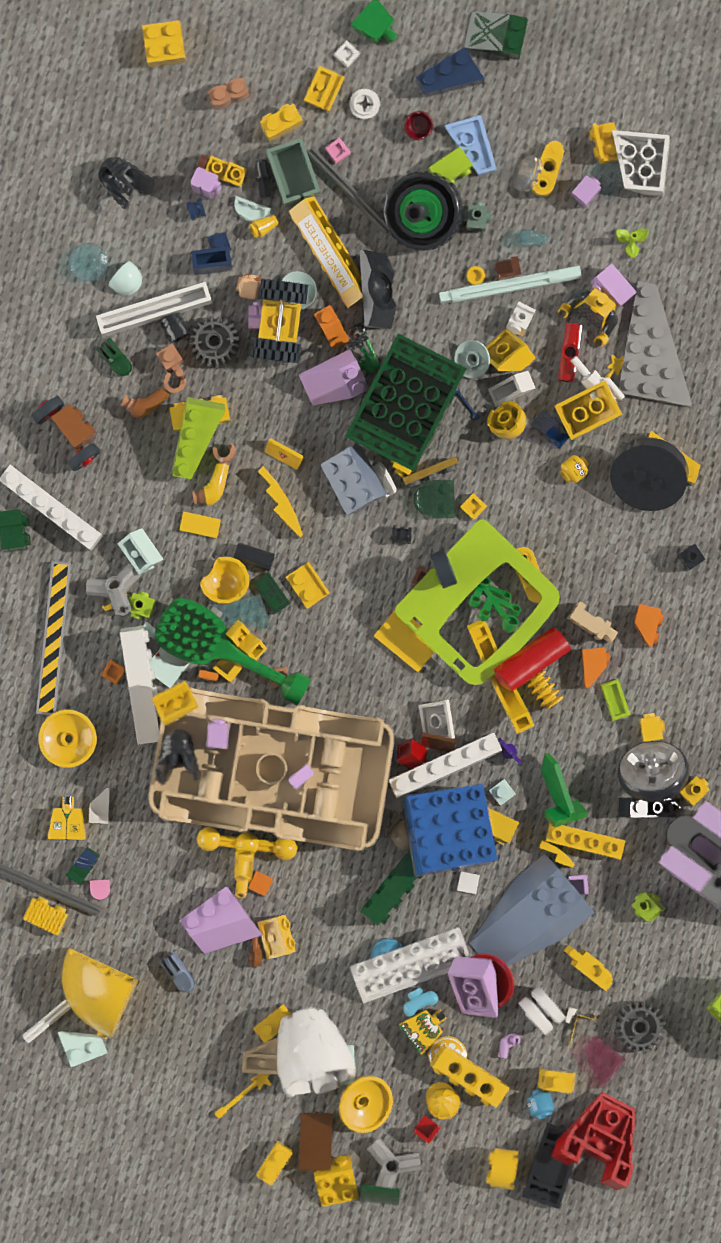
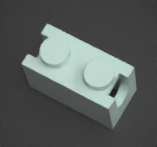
M142 528L129 533L118 543L139 575L154 568L153 565L164 560Z

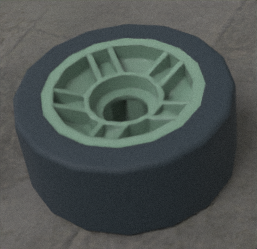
M443 549L431 554L430 557L442 588L445 589L457 584L446 551Z

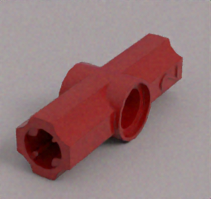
M566 323L558 381L574 383L576 367L571 362L574 357H567L565 350L573 349L575 356L578 357L582 325Z

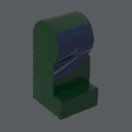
M86 847L66 876L81 885L100 855L91 848Z

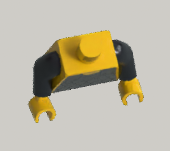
M596 288L591 291L578 290L567 301L568 303L561 305L558 313L560 310H565L566 314L563 318H566L573 307L574 310L603 332L594 339V343L600 339L602 341L600 347H603L609 340L608 335L612 333L618 323L615 312L616 304L605 293L600 292Z

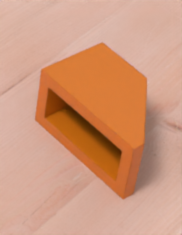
M331 305L314 314L316 322L333 350L348 342L349 339Z
M605 648L581 650L584 688H589L605 670L607 663H610L609 651L606 652Z

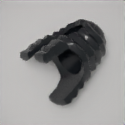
M120 157L105 159L98 172L100 182L103 183V187L110 192V196L123 209H126L129 201L122 195L123 193L131 196L134 188L150 195L155 184L153 178L144 174L137 166Z
M184 730L169 732L163 738L162 748L158 756L157 768L155 769L157 781L161 785H165L169 770L185 767L189 773H193L194 781H199V764L194 753L195 749L193 748L191 735Z

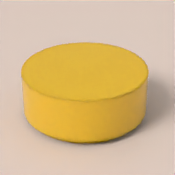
M473 266L468 269L466 279L471 285L482 284L485 279V272L481 267Z

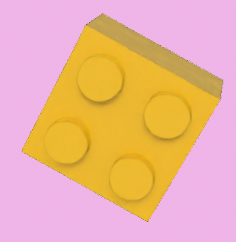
M180 20L142 25L149 68L186 63Z

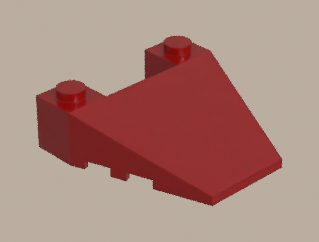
M601 1092L558 1138L552 1158L566 1165H571L579 1162L583 1152L606 1164L601 1183L616 1191L627 1188L633 1172L632 1152H634V1145H632V1135L635 1129V1108Z

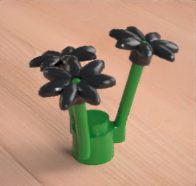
M363 321L349 329V331L358 328L359 333L362 334L359 335L357 333L355 338L349 339L335 356L347 351V348L352 347L353 350L360 348L364 357L361 359L362 363L357 360L361 371L366 370L370 374L377 370L380 364L377 361L378 357L371 346L367 332H365L366 327ZM363 341L366 342V345H367V347H368V349H369V352H370L369 354H368V352L366 351V349L364 348V342H363Z

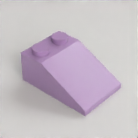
M350 349L299 374L312 405L353 398L369 390L358 362Z
M455 957L448 971V976L461 1013L497 1018L496 973L491 960Z

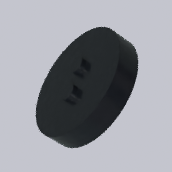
M645 437L632 440L618 450L613 459L610 480L616 495L627 505L643 511H659L674 505L683 496L687 486L689 469L685 457L674 445L662 439Z

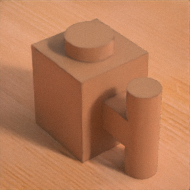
M173 343L156 353L167 372L173 370L178 379L184 378V372L179 366L184 362Z

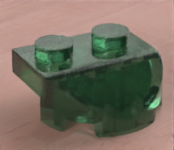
M432 480L423 483L414 493L415 509L426 519L455 518L454 480Z

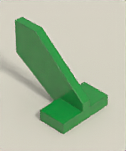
M549 753L544 754L541 774L556 806L545 810L544 816L554 827L586 818L588 811L578 800L571 801L558 762Z

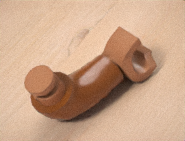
M167 372L163 387H159L145 398L138 397L137 400L134 398L129 399L128 395H125L120 407H126L131 417H146L170 397V393H178L183 390L187 383L186 378L180 379V384L177 387H171L168 384L171 373Z

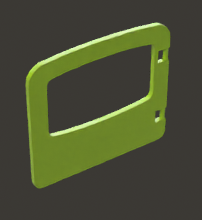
M482 519L477 521L447 552L457 584L443 589L433 567L395 607L397 617L465 682L472 685L486 682L495 674V667L517 653L558 606L560 599L557 588L488 521ZM508 563L540 593L541 601L524 623L496 652L478 667H473L440 636L439 630L461 602L501 564ZM413 617L422 624L419 629L410 622ZM457 658L465 665L462 670L453 663Z

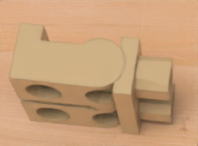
M581 601L578 602L567 620L589 634L595 635L593 638L598 641L604 639L608 643L613 642L618 632L610 627L612 623L608 620L604 621L601 617H594L584 610L587 605Z

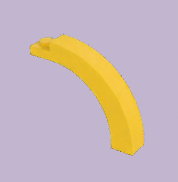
M479 620L468 625L467 628L483 663L498 648L487 622ZM495 674L489 679L516 733L518 734L533 727L534 723L517 689L511 692L498 683Z

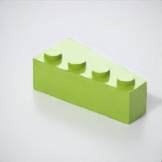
M187 397L172 467V476L192 479L225 412V404Z

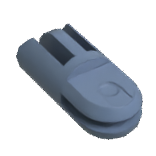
M173 951L170 956L164 958L165 961L161 960L159 964L178 990L184 993L190 992L195 986L194 978Z

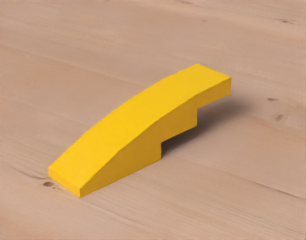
M263 466L258 473L270 485L266 493L278 504L273 509L274 512L301 538L303 533L287 496L277 481Z

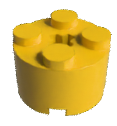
M495 1148L494 1151L490 1152L489 1164H492V1169L487 1173L486 1180L490 1187L514 1190L515 1185H511V1183H514V1180H516L518 1158L514 1157L518 1156L519 1151Z

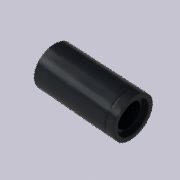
M238 542L233 558L239 560L242 564L270 572L275 554Z

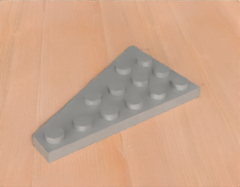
M638 281L618 389L623 395L691 407L692 402L657 285Z

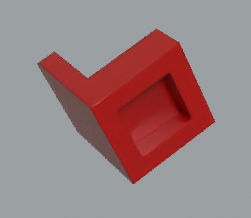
M411 738L397 745V761L409 770H412L426 763L427 749Z
M424 1115L413 1132L430 1144L440 1130V1125Z

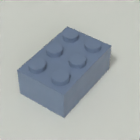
M360 444L345 449L321 464L346 515L358 512L386 495Z

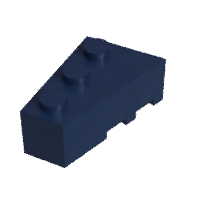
M465 47L416 76V83L425 97L481 85L485 81V78Z

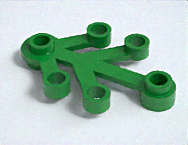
M486 577L475 588L468 604L473 608L479 607L481 602L480 596L483 593L486 601L477 617L481 621H487L491 615L490 609L493 607L503 621V630L511 633L516 630L519 624V620L516 617L519 616L521 607L517 604L509 603L512 598L511 593L492 586L490 579ZM502 607L508 609L510 615H507Z

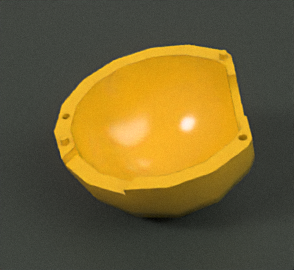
M219 557L214 562L211 572L206 577L204 576L200 582L203 593L211 601L221 605L232 604L242 599L249 588V574L246 566L239 560L232 557Z

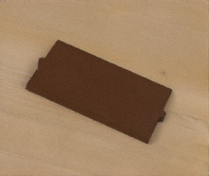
M319 1112L301 1113L299 1170L313 1171L314 1173L317 1171H331L333 1114Z

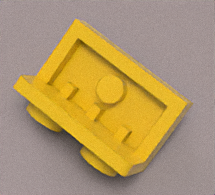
M186 681L177 683L172 688L160 692L151 698L164 725L199 708Z

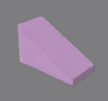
M306 764L288 781L297 789L315 773Z

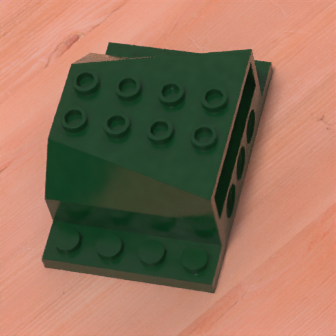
M398 333L345 437L414 472L422 455L424 456L440 428L467 368Z

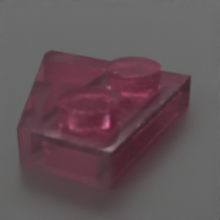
M596 1035L583 1049L594 1075L603 1089L626 1059Z

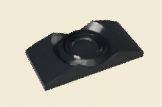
M359 250L365 327L391 329L397 307L392 297V281L395 274L386 253Z
M548 1122L546 1123L522 1197L556 1209L560 1208L574 1164L566 1165L552 1158V1154L558 1138L567 1129Z

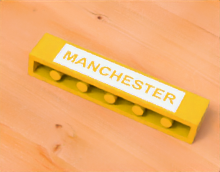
M315 197L303 199L289 210L293 222L297 224L302 232L303 238L308 242L312 253L319 260L323 271L327 273L332 286L338 291L342 302L347 308L358 305L363 301L361 272Z

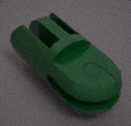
M108 337L106 340L115 352L106 342H103L101 346L109 357L100 347H97L96 350L118 376L124 377L129 375L132 371L130 361L115 342Z

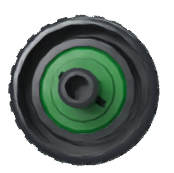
M416 171L401 177L387 192L383 208L384 222L391 236L399 244L417 251L433 250L448 243L459 231L460 225L463 222L464 202L456 185L449 181V178L432 171Z

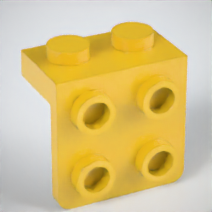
M350 1155L332 1158L331 1171H317L314 1173L322 1206L353 1201L359 1198Z

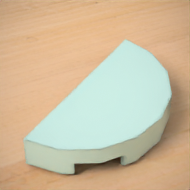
M235 196L234 205L236 212L247 221L265 218L271 210L269 207Z

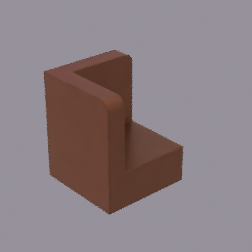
M518 256L510 257V260L495 263L498 281L521 277L522 275Z

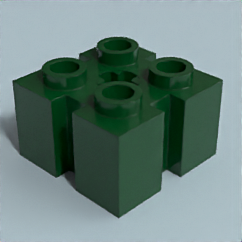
M21 509L0 511L1 550L5 553L26 551L28 546L31 545L30 534L25 529L29 526L28 516Z

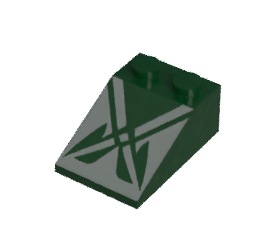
M472 11L464 47L470 50L520 60L528 18L511 14Z

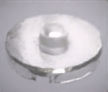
M529 155L523 159L515 171L513 178L514 188L521 192H527L536 185L539 179L537 178L538 173H542L543 167L540 158Z

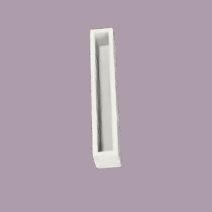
M206 282L97 315L96 318L102 336L107 337L167 318L175 313H184L212 304Z
M9 465L0 477V482L92 551L103 537L101 533L13 466Z
M143 625L120 629V637L137 743L139 745L158 742L161 724H159L158 717H160L151 700V698L158 694L157 686L153 687L152 682L155 679L154 668H150L149 661H152L151 649L147 650L146 642H149L148 630L144 631Z
M492 733L394 777L388 781V784L397 800L501 753L502 749L495 734Z

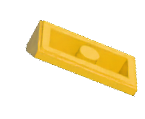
M272 438L269 439L264 451L298 470L304 459L303 455Z

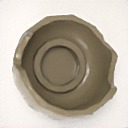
M404 820L398 821L392 827L391 839L397 848L408 851L410 849Z

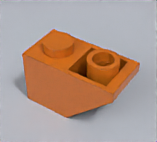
M639 604L633 624L647 647L651 648L653 644L658 642L659 633H656L658 625H662L664 615L661 614L662 609Z

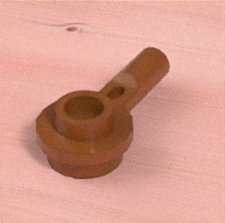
M258 937L251 939L252 953L248 954V963L252 964V968L262 965V952L260 944H258Z

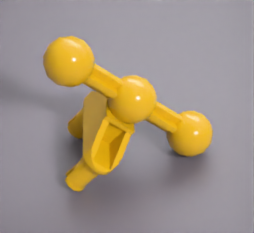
M212 827L203 828L197 835V843L204 851H213L218 846L236 848L234 878L237 881L235 897L237 898L246 897L248 883L252 880L256 851L274 853L278 859L283 861L292 859L297 853V844L294 840L279 838L276 842L258 840L255 834L251 832H243L238 837L220 835Z

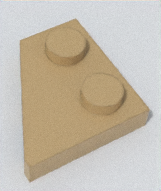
M278 1037L244 1051L242 1072L278 1074Z

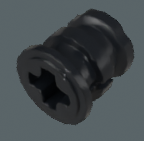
M393 525L392 544L395 541L399 542V544H403V542L411 544L412 527L404 529V527L396 528Z

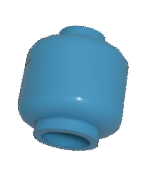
M543 1089L533 1091L532 1096L527 1099L530 1114L536 1117V1119L550 1117L555 1109L551 1094L543 1092Z

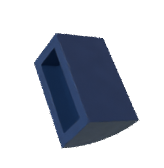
M229 246L191 251L195 276L232 271Z

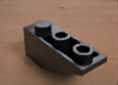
M619 798V817L680 818V798H669L659 802H644L635 798Z

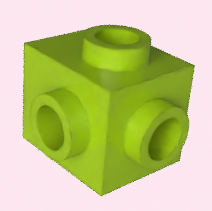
M138 591V594L133 593L132 597L128 596L131 606L129 611L131 617L140 620L142 617L151 619L156 600L149 598V594ZM139 602L143 603L141 608H137Z
M654 892L639 893L632 904L635 914L640 919L644 918L646 922H653L666 909L660 903V897Z

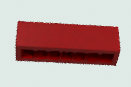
M554 627L550 628L494 668L498 683L513 692L571 650L570 645Z

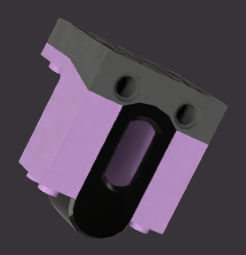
M705 801L703 805L699 806L695 816L681 815L670 823L666 832V840L671 848L662 855L659 863L673 876L708 900L721 912V811Z

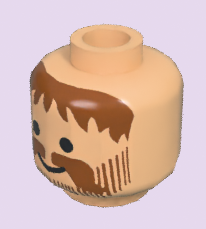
M248 273L239 277L236 288L239 296L256 300L259 297L262 278Z

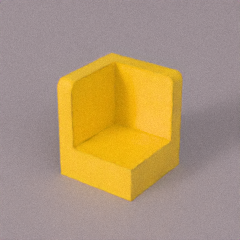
M220 659L213 669L232 683L243 667Z

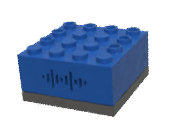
M483 784L412 795L400 801L415 877L489 865L498 860Z

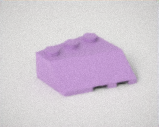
M227 886L180 920L204 954L263 936Z

